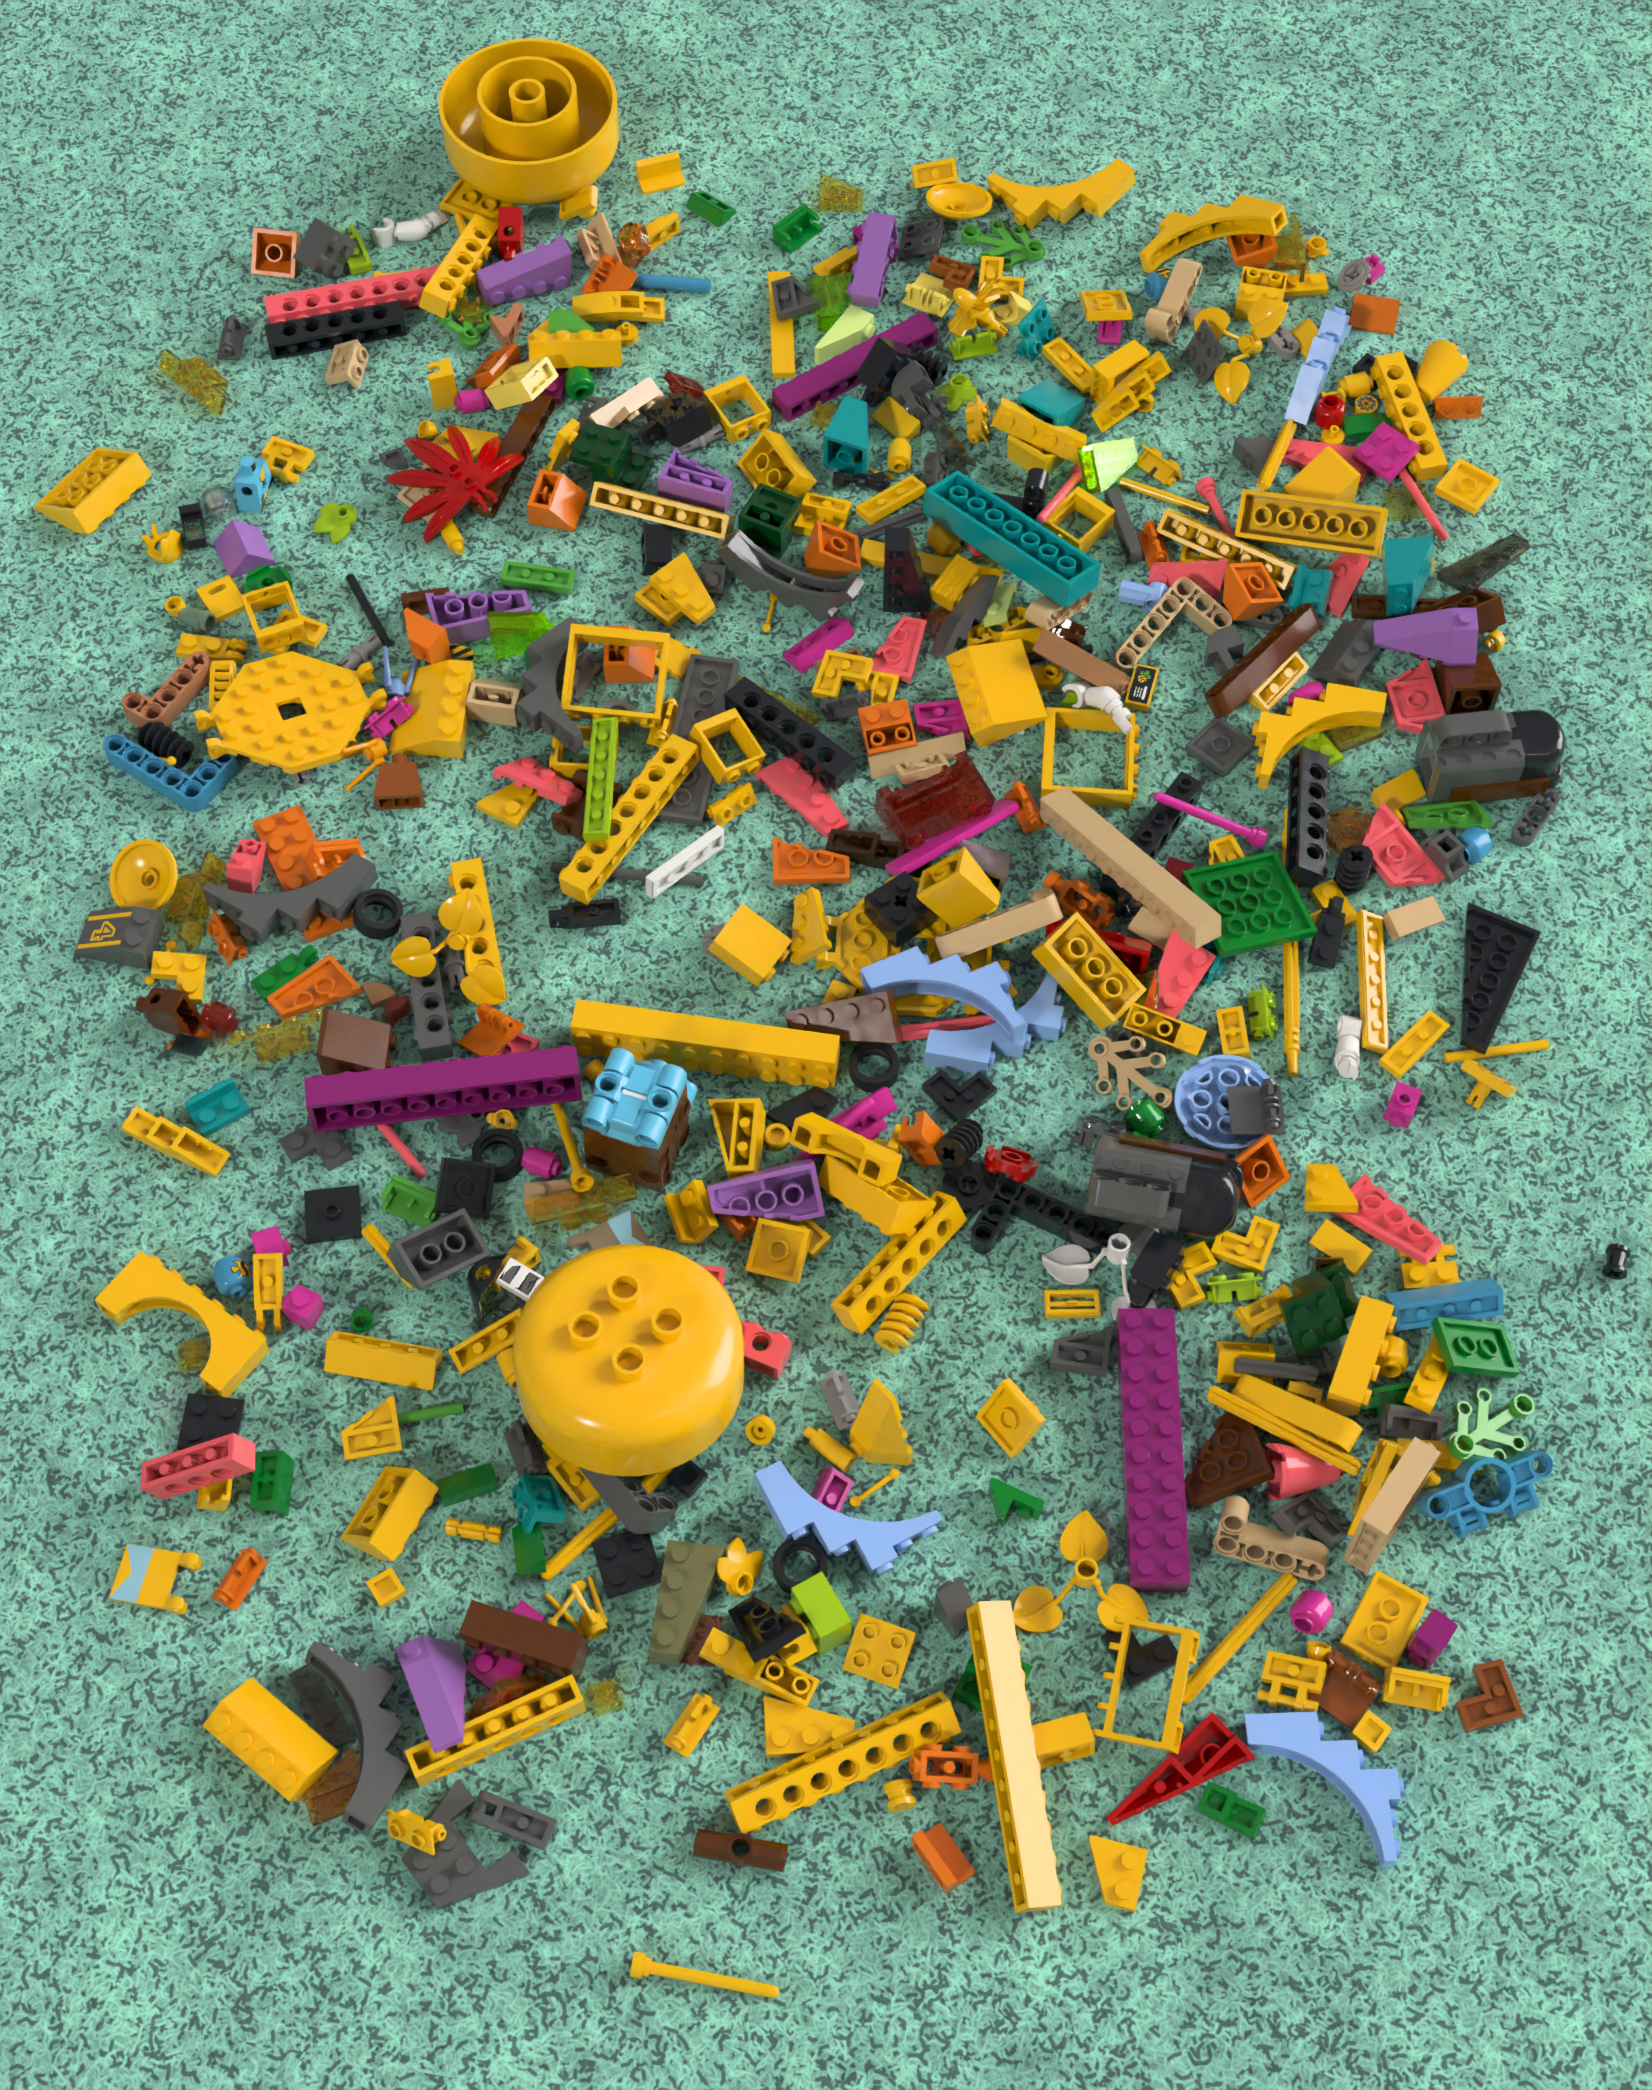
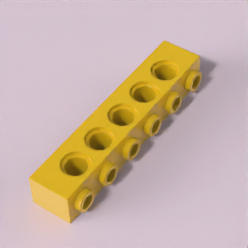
M475 213L423 289L419 304L420 308L443 319L449 311L453 312L458 301L457 298L461 299L463 297L466 285H471L475 276L474 273L480 270L483 265V259L487 261L492 250L491 247L495 248L497 246L498 224Z
M1403 351L1376 356L1371 367V377L1373 380H1376L1378 395L1385 403L1386 415L1388 418H1391L1395 430L1420 447V451L1408 463L1409 473L1413 474L1416 482L1443 477L1448 463Z
M594 481L589 504L720 539H725L727 535L733 532L736 519L735 515Z
M1165 509L1156 532L1217 560L1229 559L1228 564L1262 562L1275 586L1287 590L1291 589L1293 585V576L1298 570V565L1174 509Z
M481 858L452 862V873L447 874L450 889L455 888L457 894L467 887L471 888L470 890L476 897L482 913L480 931L472 935L468 941L471 970L473 971L479 965H489L496 968L503 977Z
M936 1190L930 1197V1199L936 1202L935 1208L908 1233L895 1234L830 1304L843 1327L862 1335L967 1221L955 1197Z
M571 1674L464 1723V1739L461 1743L434 1753L430 1740H427L404 1752L419 1788L586 1712L584 1699Z

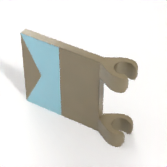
M631 1209L584 1233L572 1235L567 1239V1248L570 1252H573L572 1248L576 1246L580 1249L587 1244L591 1250L621 1244L653 1246Z

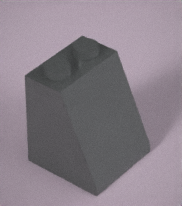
M961 839L958 850L965 846L1001 893L1008 876L1011 854Z

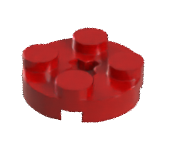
M995 1145L987 1147L984 1155L986 1170L993 1173L1003 1172L1009 1174L1011 1179L1018 1182H1026L1027 1177H1033L1036 1174L1039 1162L1037 1160L1034 1163L1030 1161L1031 1155L1027 1152L1005 1145L1002 1146L1001 1150H994Z

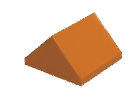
M253 227L251 274L295 279L301 263L293 258L300 245L299 233Z
M1261 234L1226 236L1234 264L1237 266L1263 269L1278 251V246L1273 236Z
M1354 293L1349 325L1352 326L1351 329L1394 335L1400 300Z
M515 342L493 351L466 380L467 384L481 390L486 389L510 366L521 363L518 344Z
M1268 1133L1233 1159L1239 1162L1244 1169L1240 1199L1251 1209L1291 1179L1276 1145Z

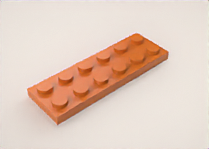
M300 804L252 822L260 842H266L265 853L284 892L318 881L314 879L305 860L312 842H317ZM320 912L303 932L308 944L354 926L353 914L350 912L343 922H340L335 918L329 919Z

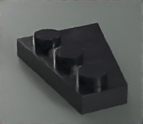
M755 1596L728 1610L754 1663L770 1657L776 1650L807 1633L801 1623L791 1621L782 1612L780 1614L775 1612L772 1606Z

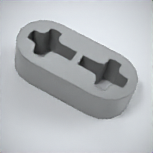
M1280 324L1273 335L1265 338L1266 342L1282 359L1292 360L1297 357L1299 343L1282 324Z

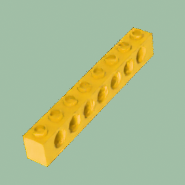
M673 733L667 741L662 742L656 755L647 761L645 769L639 776L633 779L630 788L618 798L615 807L612 809L610 840L586 842L582 849L580 848L576 851L571 863L561 870L559 882L562 893L588 905L700 761L698 745Z
M939 1691L725 1790L723 1794L739 1831L744 1834L753 1833L760 1830L766 1823L788 1817L792 1811L798 1808L814 1805L818 1799L828 1794L840 1793L846 1786L856 1781H865L872 1777L875 1772L897 1766L901 1760L913 1756L914 1749L924 1750V1744L949 1742L954 1738V1735L961 1733V1729L951 1701L942 1691ZM930 1722L926 1730L920 1731L923 1724ZM903 1734L902 1740L893 1744L894 1739L898 1735ZM876 1747L872 1755L866 1756L869 1749ZM849 1760L846 1767L838 1769L843 1761ZM822 1773L817 1781L811 1782L815 1774ZM794 1786L791 1793L783 1794L787 1787ZM767 1799L763 1806L756 1807L759 1800Z

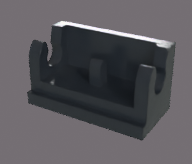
M644 523L641 534L643 576L653 575L660 570L658 567H664L672 561L670 525Z

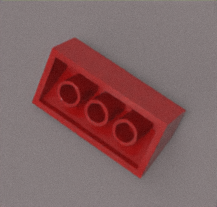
M1062 918L1048 924L1045 938L1067 919ZM1089 925L1139 981L1143 982L1150 961L1153 943H1149L1141 938L1135 939L1123 936L1118 932L1097 929L1095 926Z

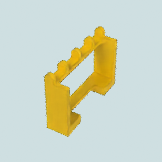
M1115 1616L1114 1622L1124 1625L1120 1644L1109 1643V1649L1118 1651L1114 1673L1104 1672L1103 1674L1104 1679L1112 1680L1113 1682L1109 1702H1098L1097 1705L1098 1709L1107 1710L1103 1730L1093 1729V1735L1114 1742L1179 1754L1184 1724L1179 1721L1189 1663L1195 1664L1200 1634L1192 1629ZM1132 1629L1181 1637L1161 1742L1113 1733L1114 1718Z

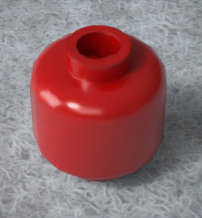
M1326 395L1316 402L1314 421L1318 427L1330 430L1332 425L1340 427L1343 424L1346 408L1342 399L1335 395Z

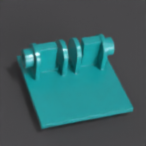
M1043 297L1017 325L1022 341L1016 346V353L1019 356H1028L1029 361L1032 363L1042 352V346L1049 343L1056 335Z

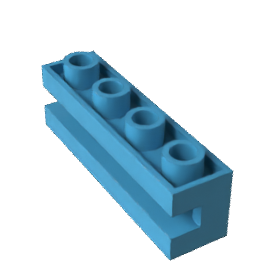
M1492 1278L1384 1294V1302L1394 1305L1392 1316L1397 1317L1394 1326L1395 1331L1432 1326L1431 1322L1436 1317L1474 1320L1504 1315L1503 1289Z

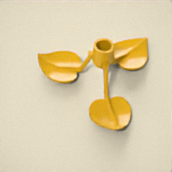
M1269 298L1256 301L1248 313V321L1253 325L1250 327L1252 335L1245 334L1241 337L1225 330L1230 323V318L1220 308H1205L1196 315L1194 319L1195 332L1204 319L1219 342L1222 339V334L1238 341V348L1244 353L1232 358L1230 364L1226 362L1219 364L1215 371V387L1225 400L1233 404L1237 403L1250 380L1248 366L1238 360L1249 358L1250 355L1256 356L1261 352L1263 344L1260 338H1268L1276 332L1285 317L1288 303Z
M468 887L449 897L441 904L438 912L439 920L450 932L447 938H444L443 942L435 949L431 950L430 942L426 938L413 936L401 941L391 953V962L403 972L413 977H424L429 975L436 966V960L433 955L437 954L445 945H449L453 950L463 949L465 968L468 974L460 982L463 994L470 1001L480 1005H497L506 1000L504 979L496 968L489 965H479L473 971L471 970L468 941L481 928L482 913L476 897Z
M1087 1510L1079 1513L1068 1523L1060 1538V1551L1063 1557L1068 1561H1077L1073 1578L1070 1579L1067 1586L1056 1599L1053 1598L1052 1592L1043 1586L1035 1585L1024 1589L1017 1597L1013 1609L1016 1618L1015 1625L1031 1633H1047L1054 1630L1061 1623L1063 1612L1057 1604L1064 1599L1074 1585H1078L1081 1588H1089L1094 1585L1099 1596L1103 1599L1097 1607V1615L1102 1625L1113 1632H1122L1124 1624L1115 1623V1616L1149 1621L1146 1605L1139 1594L1131 1587L1116 1583L1109 1588L1107 1595L1103 1592L1100 1585L1101 1581L1097 1579L1099 1568L1096 1562L1106 1555L1109 1543L1106 1533Z

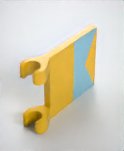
M127 1544L109 1599L184 1615L188 1608L185 1600L181 1597L169 1596L179 1566L198 1571L201 1568L202 1560L199 1559L196 1553H179Z

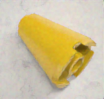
M1435 340L1425 350L1414 380L1423 404H1429L1464 375L1468 369L1469 362L1465 353L1462 356L1457 351L1459 347L1449 341Z

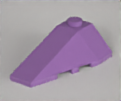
M1448 608L1373 621L1372 623L1374 646L1400 653H1414L1420 655L1419 658L1426 660L1428 658L1443 661L1442 664L1448 666L1476 665L1479 630L1476 608Z
M420 1636L395 1647L434 1753L463 1742L465 1722L463 1708L464 1697H466L465 1675H467L468 1667L459 1644Z

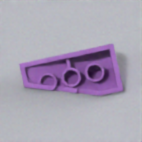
M811 1158L784 1163L707 1185L712 1213L756 1216L768 1219H787L789 1221H803L825 1216L815 1163Z

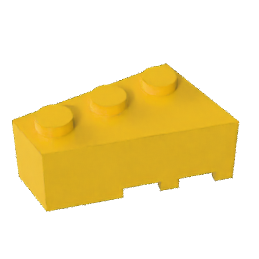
M708 1099L724 1163L730 1179L760 1171L766 1112L761 1099Z

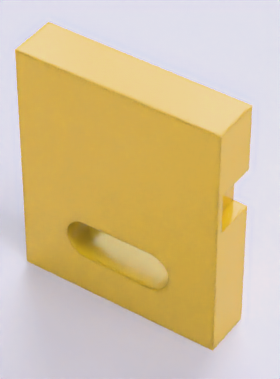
M229 575L196 589L206 609L215 615L216 623L245 611L241 598L242 594Z
M670 637L671 644L667 672L671 673L672 677L683 681L686 676L690 655H701V651L693 647L687 648L684 646V643ZM655 649V669L659 670L660 659L657 657L660 655L661 650Z

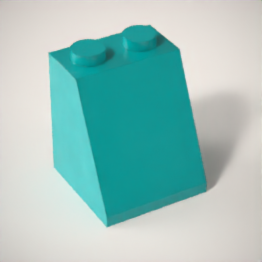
M1046 379L1022 393L1018 397L1017 404L1023 406L1030 414L1044 422L1073 428L1084 415L1086 399Z
M845 395L823 435V466L837 471L838 469L845 470L846 474L852 476L857 473L868 474L867 402Z
M1433 536L1383 540L1382 575L1387 616L1412 614L1431 572Z

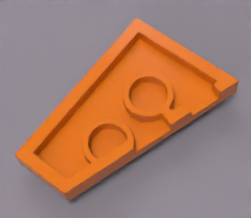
M772 837L773 885L850 883L849 856L822 849L815 851L803 848V844L794 842V845L781 842L779 838Z
M329 954L266 998L271 1007L285 1020L363 992L359 984Z

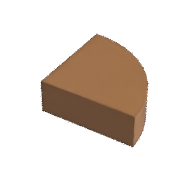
M378 982L362 984V989L373 1009L397 999L395 992L385 984Z

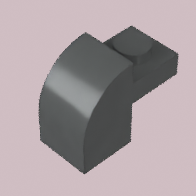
M913 360L895 376L892 383V396L910 415L914 414L921 420L928 413L919 396L934 385L925 368L916 360Z
M1235 625L1215 631L1207 641L1204 656L1205 667L1214 666L1216 675L1221 676V678L1235 665L1233 660L1241 658L1245 643Z

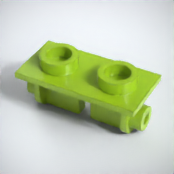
M991 330L975 334V338H972L971 335L955 337L954 340L948 343L954 361L998 352L995 343L997 335L995 331L991 332Z
M1263 983L1261 984L1262 991L1251 990L1247 996L1249 1014L1259 1013L1258 1016L1249 1017L1250 1033L1254 1036L1255 1040H1262L1265 1035H1269L1272 1041H1275L1274 1031L1278 1030L1276 1016L1272 1013V1008L1276 1007L1273 992H1268Z
M1254 1272L1239 1273L1235 1280H1227L1226 1275L1211 1276L1210 1282L1203 1283V1286L1209 1285L1210 1291L1205 1292L1206 1301L1212 1302V1304L1233 1302L1231 1291H1236L1237 1301L1257 1300L1258 1297L1262 1296L1261 1285L1257 1286L1256 1280H1262V1277H1254Z

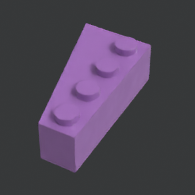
M868 212L867 220L862 222L861 234H863V238L857 244L856 253L859 256L858 260L853 262L852 275H854L853 282L849 281L847 295L851 297L852 305L878 309L885 287V279L882 278L888 276L889 259L892 260L893 247L894 244H897L898 233L895 215Z
M563 236L555 237V242L548 245L541 243L536 246V250L524 254V252L515 254V257L508 262L502 260L476 271V289L485 306L570 287L572 252Z
M526 590L493 591L492 594L471 591L470 595H456V592H446V595L434 596V593H425L431 621L446 629L448 641L451 644L456 645L533 627L532 610Z

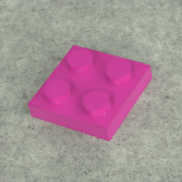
M1382 422L1352 454V459L1389 484L1420 451V447L1385 422Z

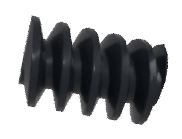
M913 343L910 349L921 357L918 363L925 368L932 383H936L939 386L946 376L949 359L944 358L940 362V354L935 355L932 359L933 351L929 350L924 355L925 347H920L916 351L917 344Z
M161 721L144 724L138 734V744L153 752L157 757L168 758L169 756H174L177 761L173 767L177 769L182 768L188 762L194 751L193 742L187 741L184 736H179V733L172 731L170 727L165 726Z
M1348 846L1340 853L1333 880L1342 893L1355 894L1366 885L1373 862V853L1368 846Z
M972 1119L959 1121L937 1141L936 1155L939 1161L948 1168L962 1166L981 1148L983 1144L982 1126Z

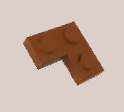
M936 254L929 264L928 271L938 277H945L943 287L953 292L955 288L967 290L977 276L978 267Z
M1498 1659L1475 1665L1472 1671L1481 1695L1457 1701L1455 1704L1465 1733L1521 1719L1524 1714L1503 1660Z

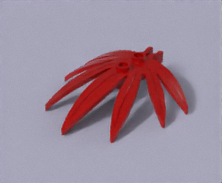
M448 425V438L460 461H457L449 452L435 443L418 438H406L404 443L407 448L422 462L442 475L426 470L410 469L389 475L387 481L389 484L399 486L446 489L445 491L435 492L421 498L403 516V520L407 524L437 510L429 521L423 536L424 542L427 544L468 502L480 504L481 509L485 512L488 510V506L483 497L486 500H492L494 503H497L498 498L496 494L491 490H487L486 486L524 461L523 455L509 454L495 460L501 447L500 438L495 437L488 440L482 446L478 462L474 464L465 436L454 425Z

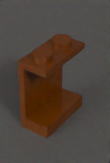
M576 769L573 775V784L583 791L582 798L577 802L564 806L560 814L553 812L551 819L553 829L559 834H569L586 843L583 839L588 773ZM615 782L612 809L615 807L618 798L623 794V785Z

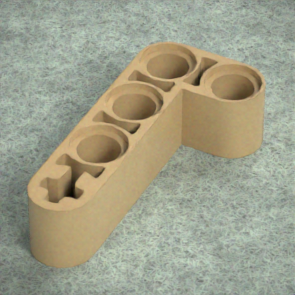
M1181 257L1178 258L1157 308H1150L1146 314L1144 328L1148 338L1166 344L1172 343L1201 276L1202 263Z
M1095 589L1066 608L1048 596L1043 595L1028 606L1025 620L1041 629L1050 630L1066 619L1083 611L1089 605Z
M1231 1496L1225 1500L1214 1539V1548L1218 1553L1287 1574L1291 1573L1294 1576L1308 1580H1320L1324 1577L1329 1556L1327 1546L1321 1542L1297 1535L1290 1538L1283 1531L1248 1522L1250 1505L1247 1500L1240 1496Z

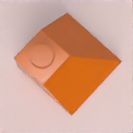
M816 520L804 554L805 571L811 575L824 578H834L859 572L861 569L859 537Z
M1262 562L1232 563L1226 566L1223 603L1231 614L1233 621L1250 620L1280 605L1284 601Z
M406 607L404 616L411 653L417 659L425 660L431 664L450 660L452 655L446 629Z

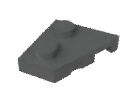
M793 275L771 282L776 316L779 322L821 308L818 300L813 298Z
M1104 1327L1102 1332L1090 1335L1087 1331L1078 1333L1074 1337L1066 1336L1054 1339L1050 1369L1106 1378L1112 1327Z

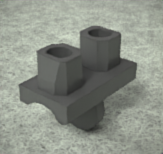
M933 392L930 394V400L923 393L919 398L928 415L921 420L919 419L921 425L926 431L931 430L937 425L940 429L945 428L946 424L941 419L942 415L939 411L941 410L943 413L947 411L948 397L945 393L936 394Z

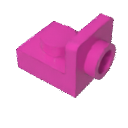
M1122 320L1099 321L1097 344L1119 346Z

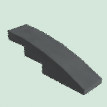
M982 575L965 592L940 629L930 650V655L946 659V656L952 654L957 640L967 639L973 622L983 621L999 581V576Z

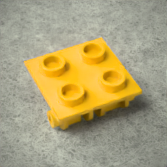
M860 1613L842 1670L898 1690L910 1651H912L915 1643L916 1632Z

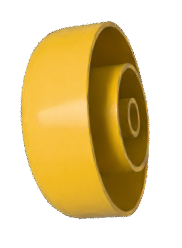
M538 38L515 39L493 44L473 53L460 62L448 75L441 88L438 105L443 143L448 159L455 172L464 182L492 199L518 205H540L567 199L597 181L608 169L616 154L620 129L614 81L607 69L596 58L573 45Z
M640 1244L613 1245L588 1251L566 1261L547 1275L534 1289L526 1301L517 1323L513 1342V1362L521 1409L527 1422L539 1439L555 1454L580 1468L612 1476H642L659 1473L684 1464L702 1453L719 1438L732 1420L741 1399L744 1384V1336L738 1313L730 1296L720 1282L704 1267L690 1258L665 1248Z

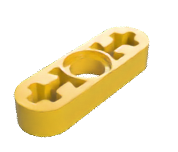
M1022 606L1012 607L1008 621L997 624L1004 627V630L1001 632L1025 629L1029 624L1025 620L1027 609ZM981 622L971 627L966 643L968 646L988 644L991 642V635L1000 634L1001 632L992 630V626L984 628Z

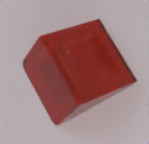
M408 995L382 1000L386 1022L391 1027L412 1012Z

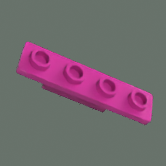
M883 1086L829 1120L837 1123L866 1098H873L874 1106L847 1129L869 1140H874L880 1135V1132L888 1128L883 1118L895 1111L897 1106L889 1088ZM816 1154L811 1159L814 1161L824 1154Z

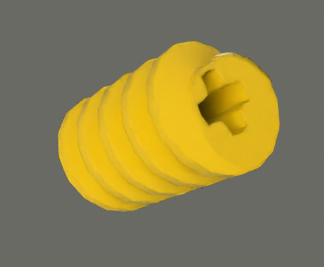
M904 1291L896 1296L895 1303L889 1308L890 1312L884 1317L885 1321L879 1326L880 1330L874 1335L875 1341L882 1348L894 1354L901 1352L899 1347L908 1348L910 1344L906 1339H913L915 1335L911 1330H918L919 1324L916 1321H923L924 1315L921 1312H928L929 1306L918 1296Z

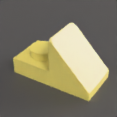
M1009 291L1008 304L992 308L991 310L994 312V318L1005 328L1018 325L1033 307L1027 299Z

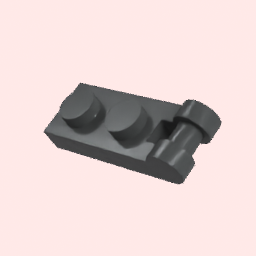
M480 1790L477 1797L479 1802L475 1810H471L468 1816L469 1821L546 1851L558 1824L556 1819L485 1790ZM489 1806L496 1808L493 1817L486 1815Z

